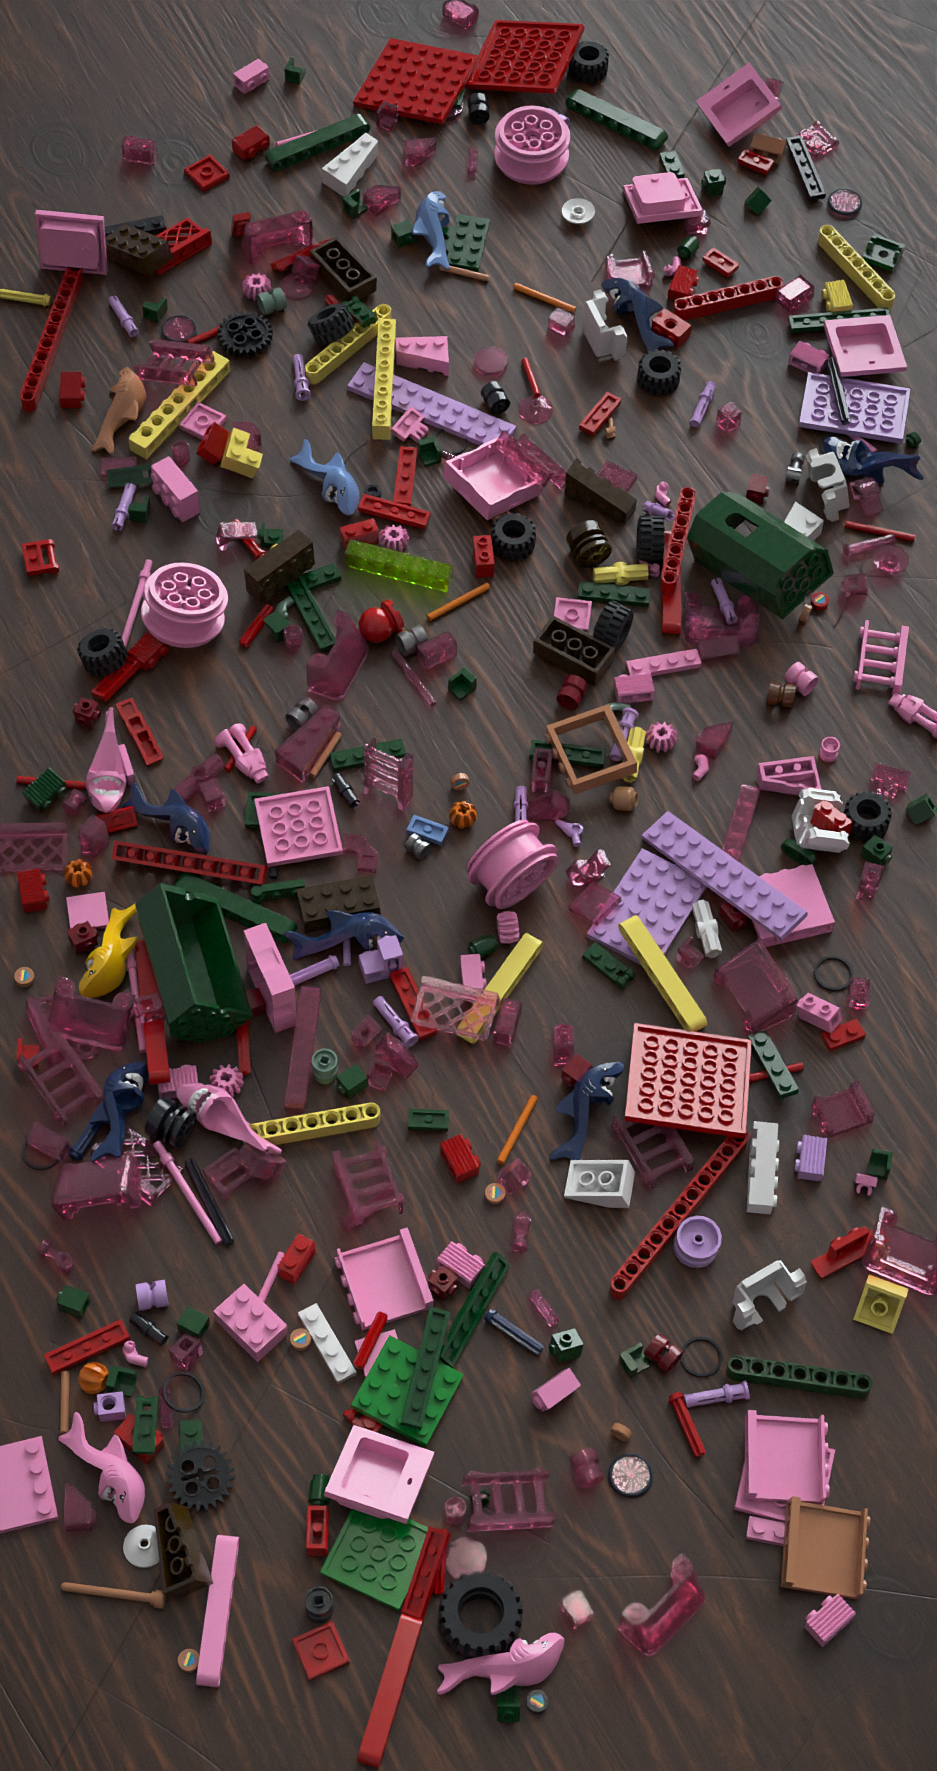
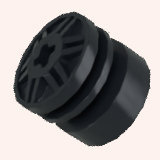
M163 1096L155 1104L145 1124V1134L157 1140L163 1137L164 1144H170V1147L178 1149L184 1144L196 1121V1112L191 1109L188 1110L186 1106L178 1108V1102Z

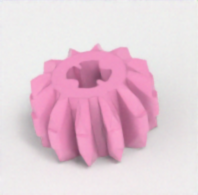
M252 273L251 276H246V279L243 280V293L247 295L248 299L253 298L254 302L257 299V294L263 292L270 293L271 282L266 275L261 276L260 273L257 275Z
M394 524L392 527L386 525L385 530H381L379 543L382 550H386L387 554L393 552L395 555L397 551L402 553L403 549H407L409 536L406 529H402L401 525L395 527Z
M657 721L655 725L651 724L646 731V743L650 745L651 750L656 748L657 753L660 750L666 753L667 749L672 750L677 742V732L673 729L672 724L667 726L666 722L660 724Z
M510 911L498 913L497 928L499 941L506 944L518 942L519 923L517 914Z
M230 1064L227 1065V1068L220 1065V1070H213V1075L210 1076V1085L223 1088L233 1098V1092L239 1094L240 1087L244 1085L242 1081L243 1075L238 1071L237 1066L231 1069Z

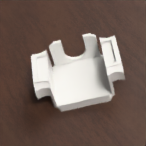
M601 289L596 290L593 293V300L584 302L583 331L596 357L612 354L614 361L622 359L624 354H626L627 335L621 325L611 328L605 325L604 321L607 318L605 308L608 298Z
M817 448L809 450L806 455V461L811 481L818 482L819 487L823 489L833 486V488L825 490L822 494L826 518L831 522L839 520L838 511L850 506L846 480L834 452L819 456Z
M814 788L800 791V799L792 814L796 844L802 848L837 853L848 849L850 843L847 837L849 834L845 833V831L819 830L813 824H810L814 806L824 800L830 802L833 807L840 811L843 805L840 800L841 795H838L835 791Z
M780 1260L741 1281L736 1287L732 1302L736 1307L733 1323L737 1329L743 1330L752 1324L758 1325L763 1322L753 1304V1300L757 1296L768 1297L779 1312L785 1309L787 1302L775 1287V1282L791 1302L803 1295L807 1281L801 1269L799 1268L790 1274Z

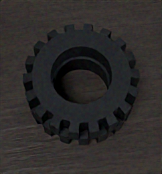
M591 40L578 43L568 65L569 74L574 79L576 78L577 81H583V83H593L603 79L608 71L609 52L607 48L603 47V44H598L596 41L591 42Z
M337 303L316 312L310 318L307 325L316 342L322 345L343 338L353 329L355 323L346 305Z
M658 349L644 354L638 364L637 382L640 388H644L643 391L650 392L651 395L657 394V396H661V394L668 395V392H674V389L678 387L681 375V362L677 359V356L672 355L670 351H658Z
M520 513L503 514L502 518L498 517L491 529L493 552H497L498 557L502 556L504 560L510 559V561L515 559L520 561L522 558H527L528 554H532L536 539L535 524H532V520L527 519L525 515L520 516ZM515 535L520 538L512 539L507 536Z
M662 516L639 517L636 540L639 561L662 560L665 543V527Z
M615 601L609 602L602 610L596 622L593 636L615 647L616 651L630 631L634 611Z
M111 628L96 629L94 632H89L87 636L82 638L77 647V653L81 662L90 675L107 676V674H112L114 671H118L128 658L127 649L120 634Z
M868 791L863 793L857 792L856 795L850 796L843 812L853 822L849 836H854V840L858 841L860 839L865 843L866 840H870L874 835L881 839V836H884L886 831H888L892 816L891 805H888V800H883L881 794L876 795V792L873 791L872 793H868ZM867 813L872 815L875 819L866 820L861 818L858 814Z

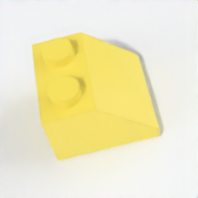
M869 1275L853 1320L893 1334L908 1289Z

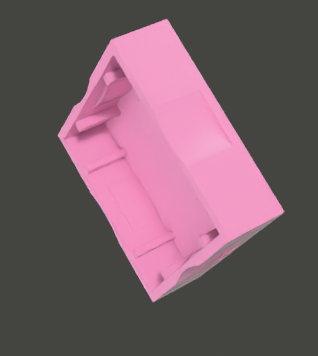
M500 437L480 445V447L473 451L463 453L446 461L443 478L486 520L541 495L544 479L529 464L520 459L516 452Z
M264 923L244 930L247 970L255 988H259L266 1002V1013L275 1033L296 1026L295 987L267 924Z

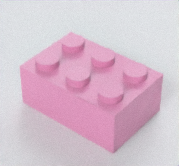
M168 456L151 465L152 489L155 494L161 496L165 506L171 508L174 517H178L181 522H184L199 514L198 490L173 460Z
M245 1284L239 1287L213 1311L214 1320L257 1362L288 1335L287 1324Z

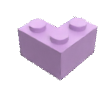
M396 935L391 937L385 936L377 940V950L365 951L359 955V966L366 984L389 978V973L403 968V953Z

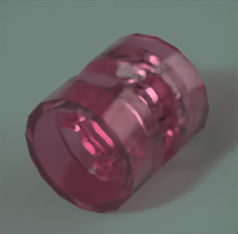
M594 1448L580 1450L569 1457L572 1469L577 1471L575 1475L580 1488L594 1486L605 1479L600 1465H597L599 1458Z

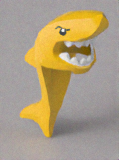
M135 904L125 910L112 909L110 920L103 936L102 946L91 952L85 962L88 971L85 972L79 983V992L82 997L91 999L103 996L113 991L123 981L126 973V958L135 947L138 937L121 939L120 933L124 925L136 913Z

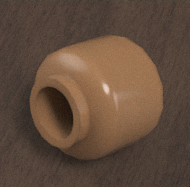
M617 786L614 792L610 793L609 798L614 809L622 811H632L634 807H637L639 799L638 792H635L633 787Z

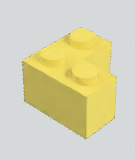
M233 428L227 439L220 467L254 478L260 467L263 454L246 448L250 433Z

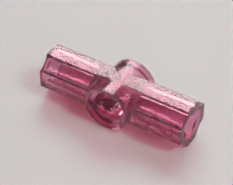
M212 754L201 765L194 766L191 769V774L174 789L186 801L199 789L206 788L208 781L225 767V762L218 754Z

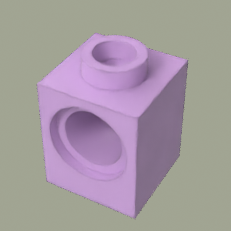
M123 1392L97 1395V1402L94 1403V1413L99 1415L100 1422L126 1419ZM108 1404L114 1405V1408L111 1410L104 1409Z

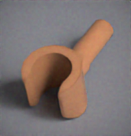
M609 418V428H605L606 438L615 437L613 418Z

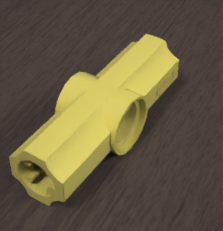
M616 562L611 567L593 568L594 583L614 582L615 585L623 586L628 584L629 581L648 580L649 576L646 564L627 565L625 562Z
M640 727L631 728L629 731L628 745L637 762V773L623 777L622 779L625 782L636 781L639 764L642 762L646 731Z

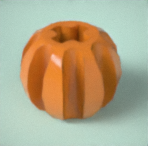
M462 801V803L456 802L450 808L449 818L454 826H458L459 829L469 828L476 821L477 812L474 805L468 804L467 801Z
M81 859L77 861L72 860L65 866L64 878L73 887H84L88 884V881H91L93 873L88 862H84Z
M87 1363L79 1373L78 1383L83 1391L98 1394L106 1388L109 1372L101 1363Z

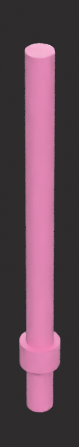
M148 559L145 561L143 570L140 571V581L122 635L125 647L128 644L145 583L151 576L150 570L153 562Z
M133 949L127 957L126 970L129 972L139 1052L146 1053L142 1007L137 978V962Z
M161 1141L155 1142L153 1146L160 1155V1161L164 1166H167L216 1245L221 1243L222 1238L174 1164V1158L171 1153H167Z

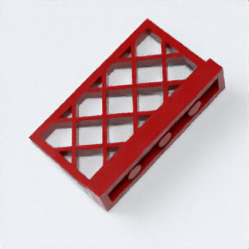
M187 217L156 235L167 241H175V244H169L173 258L155 272L161 275L212 245L210 230L207 228L202 229ZM187 224L190 226V228H182ZM172 233H177V236H169V235L172 234ZM181 233H189L188 236H180Z

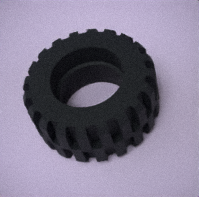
M479 1570L472 1571V1575L469 1576L467 1573L461 1574L458 1581L457 1579L451 1581L450 1587L446 1588L442 1594L438 1616L440 1633L443 1634L445 1643L452 1646V1651L456 1654L461 1652L465 1659H469L470 1656L480 1657L506 1653L507 1648L512 1647L514 1640L520 1634L523 1618L518 1591L514 1592L512 1583L510 1581L504 1582V1577L500 1574L494 1577L492 1576V1571L485 1570V1574H479ZM476 1598L492 1601L501 1611L500 1624L494 1630L487 1633H475L468 1630L460 1621V1610L466 1602Z

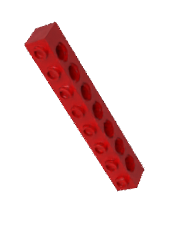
M114 840L111 857L112 860L260 885L265 884L268 866L116 840Z

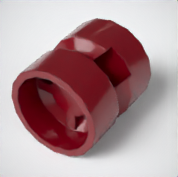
M568 675L556 696L557 702L566 709H577L581 698L588 689L587 682L579 676Z
M660 1333L647 1346L644 1355L652 1362L657 1361V1366L668 1373L676 1366L684 1352L676 1345H670V1340Z

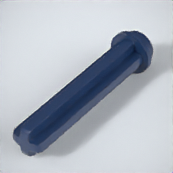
M104 1122L88 1124L74 1146L68 1149V1156L71 1159L78 1161L83 1158L84 1151Z
M490 1309L484 1317L487 1324H492L536 1356L542 1353L544 1345L499 1315L496 1309Z

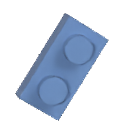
M413 815L407 828V834L413 835L416 833L421 839L442 846L449 832V827Z

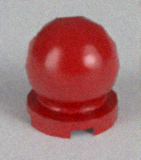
M390 599L381 602V608H369L361 614L358 621L359 632L368 642H384L390 638L392 632L396 635L404 631L402 629L405 627L403 618L399 611L395 612L392 607L394 603Z

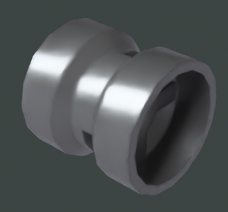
M415 833L406 841L404 848L409 852H413L414 856L421 860L428 854L431 845L426 841H422L421 837Z

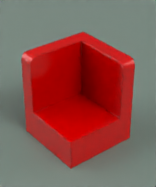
M18 1039L17 1062L19 1068H39V1045H23L22 1039Z

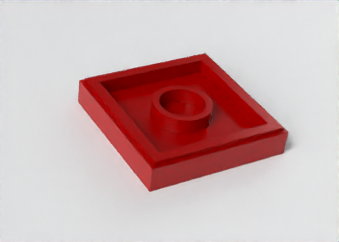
M211 154L184 169V173L203 192L230 178V173Z
M333 1621L292 1639L309 1681L350 1663Z

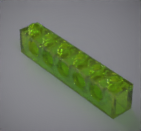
M351 539L345 551V566L445 592H448L453 579V565Z

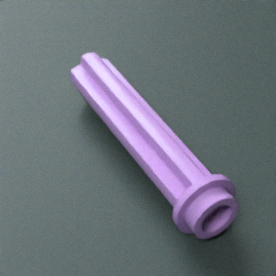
M329 955V958L289 976L295 986L331 969L336 970L340 965L335 955Z

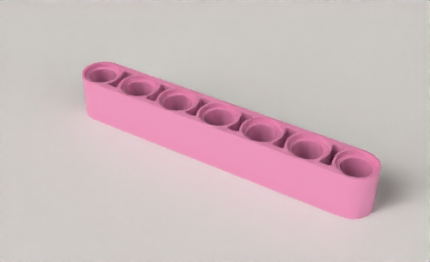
M217 1535L211 1572L213 1584L209 1586L196 1685L219 1687L239 1550V1537Z

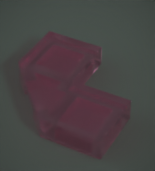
M344 833L342 841L343 853L359 855L357 871L376 873L379 853L371 847L363 835Z

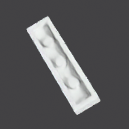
M317 1303L298 1312L300 1320L310 1333L311 1339L337 1384L355 1376L356 1370Z

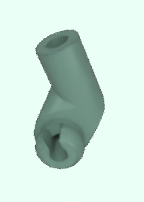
M290 596L276 606V610L287 618L288 613L286 610L294 604V600Z
M621 702L609 703L613 714L614 711L622 712L624 708L631 707V705Z

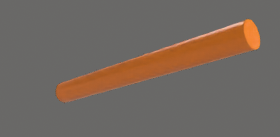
M515 283L513 289L571 313L576 311L575 306L518 283Z
M485 583L427 614V619L432 621L489 590V584Z
M530 1096L497 1159L499 1164L503 1165L538 1100L537 1096Z

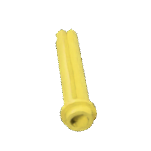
M0 289V298L40 304L44 307L51 305L52 298L48 294L38 295Z

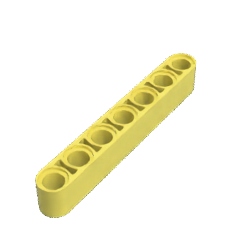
M823 225L820 228L818 244L878 308L892 310L895 299L894 291L832 226Z
M380 304L372 310L377 315L378 321L379 319H391V308L389 305ZM378 321L365 328L356 323L346 336L331 343L310 360L305 366V375L309 380V384H317L377 336Z
M634 915L618 924L621 935L684 1030L697 1032L707 1026L706 1017L640 918Z
M528 933L523 935L456 1030L457 1036L471 1044L478 1040L538 956L544 942Z
M365 1103L249 1124V1126L263 1139L274 1145L376 1127L380 1123V1108L375 1103ZM370 1113L375 1114L374 1117H369L367 1115ZM349 1117H354V1118H356V1119L353 1120V1121H350V1120H348L347 1118H349ZM331 1120L336 1121V1123L329 1124L327 1122ZM310 1124H315V1125H316V1126L313 1127V1128L308 1127V1125H310ZM289 1128H296L295 1131H288ZM270 1131L276 1132L274 1135H269L268 1133ZM244 1141V1145L247 1148L257 1149L253 1145Z

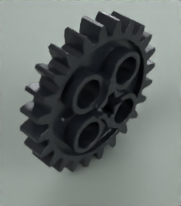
M241 311L240 315L234 312V317L228 315V319L224 318L223 323L219 324L220 328H218L217 334L219 345H222L223 350L227 349V354L233 352L234 357L237 354H240V358L243 355L249 358L250 354L256 357V352L262 354V349L267 350V346H270L273 340L271 323H268V319H263V315L257 317V312L253 315L250 314V311L247 314Z
M194 1440L191 1448L185 1443V1451L178 1448L179 1456H171L174 1463H167V1466L172 1471L165 1472L166 1476L171 1477V1479L166 1481V1484L173 1486L168 1492L176 1493L173 1500L180 1498V1505H184L185 1502L188 1503V1510L193 1505L196 1506L197 1512L200 1506H203L205 1511H208V1504L216 1508L217 1500L221 1503L224 1502L222 1495L229 1497L230 1493L226 1489L234 1487V1485L229 1483V1480L235 1479V1476L230 1475V1472L234 1471L235 1467H228L232 1459L225 1460L228 1452L219 1453L220 1445L213 1449L212 1441L208 1446H205V1442L202 1440L201 1445L197 1446ZM210 1457L215 1461V1466L206 1468L203 1465V1460ZM184 1462H191L194 1466L193 1471L190 1473L184 1472L181 1468ZM199 1470H201L202 1474L216 1470L219 1471V1474L204 1476L203 1481H199V1478L187 1481L181 1480L182 1477L196 1476ZM216 1479L219 1482V1487L211 1490L207 1486V1481ZM189 1483L197 1485L198 1491L195 1494L186 1492L185 1487Z

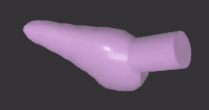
M561 820L555 821L557 826L567 836L572 838L574 847L581 845L579 837L583 832L582 825L579 823H567Z

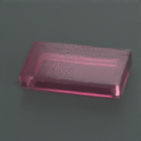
M136 457L101 458L102 476H107L108 469L137 466Z

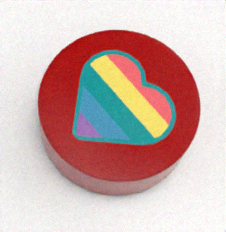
M823 592L814 593L811 598L812 607L816 610L826 609L829 605L828 595Z

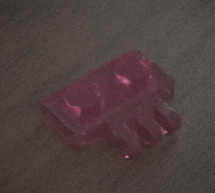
M875 763L870 782L879 784L877 794H881L883 788L885 789V796H888L890 790L892 791L891 797L895 798L897 789L907 790L911 772Z

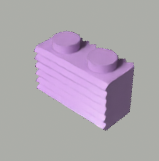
M803 1135L802 1141H798L796 1153L800 1154L799 1160L796 1159L794 1171L798 1172L797 1178L822 1182L827 1138Z

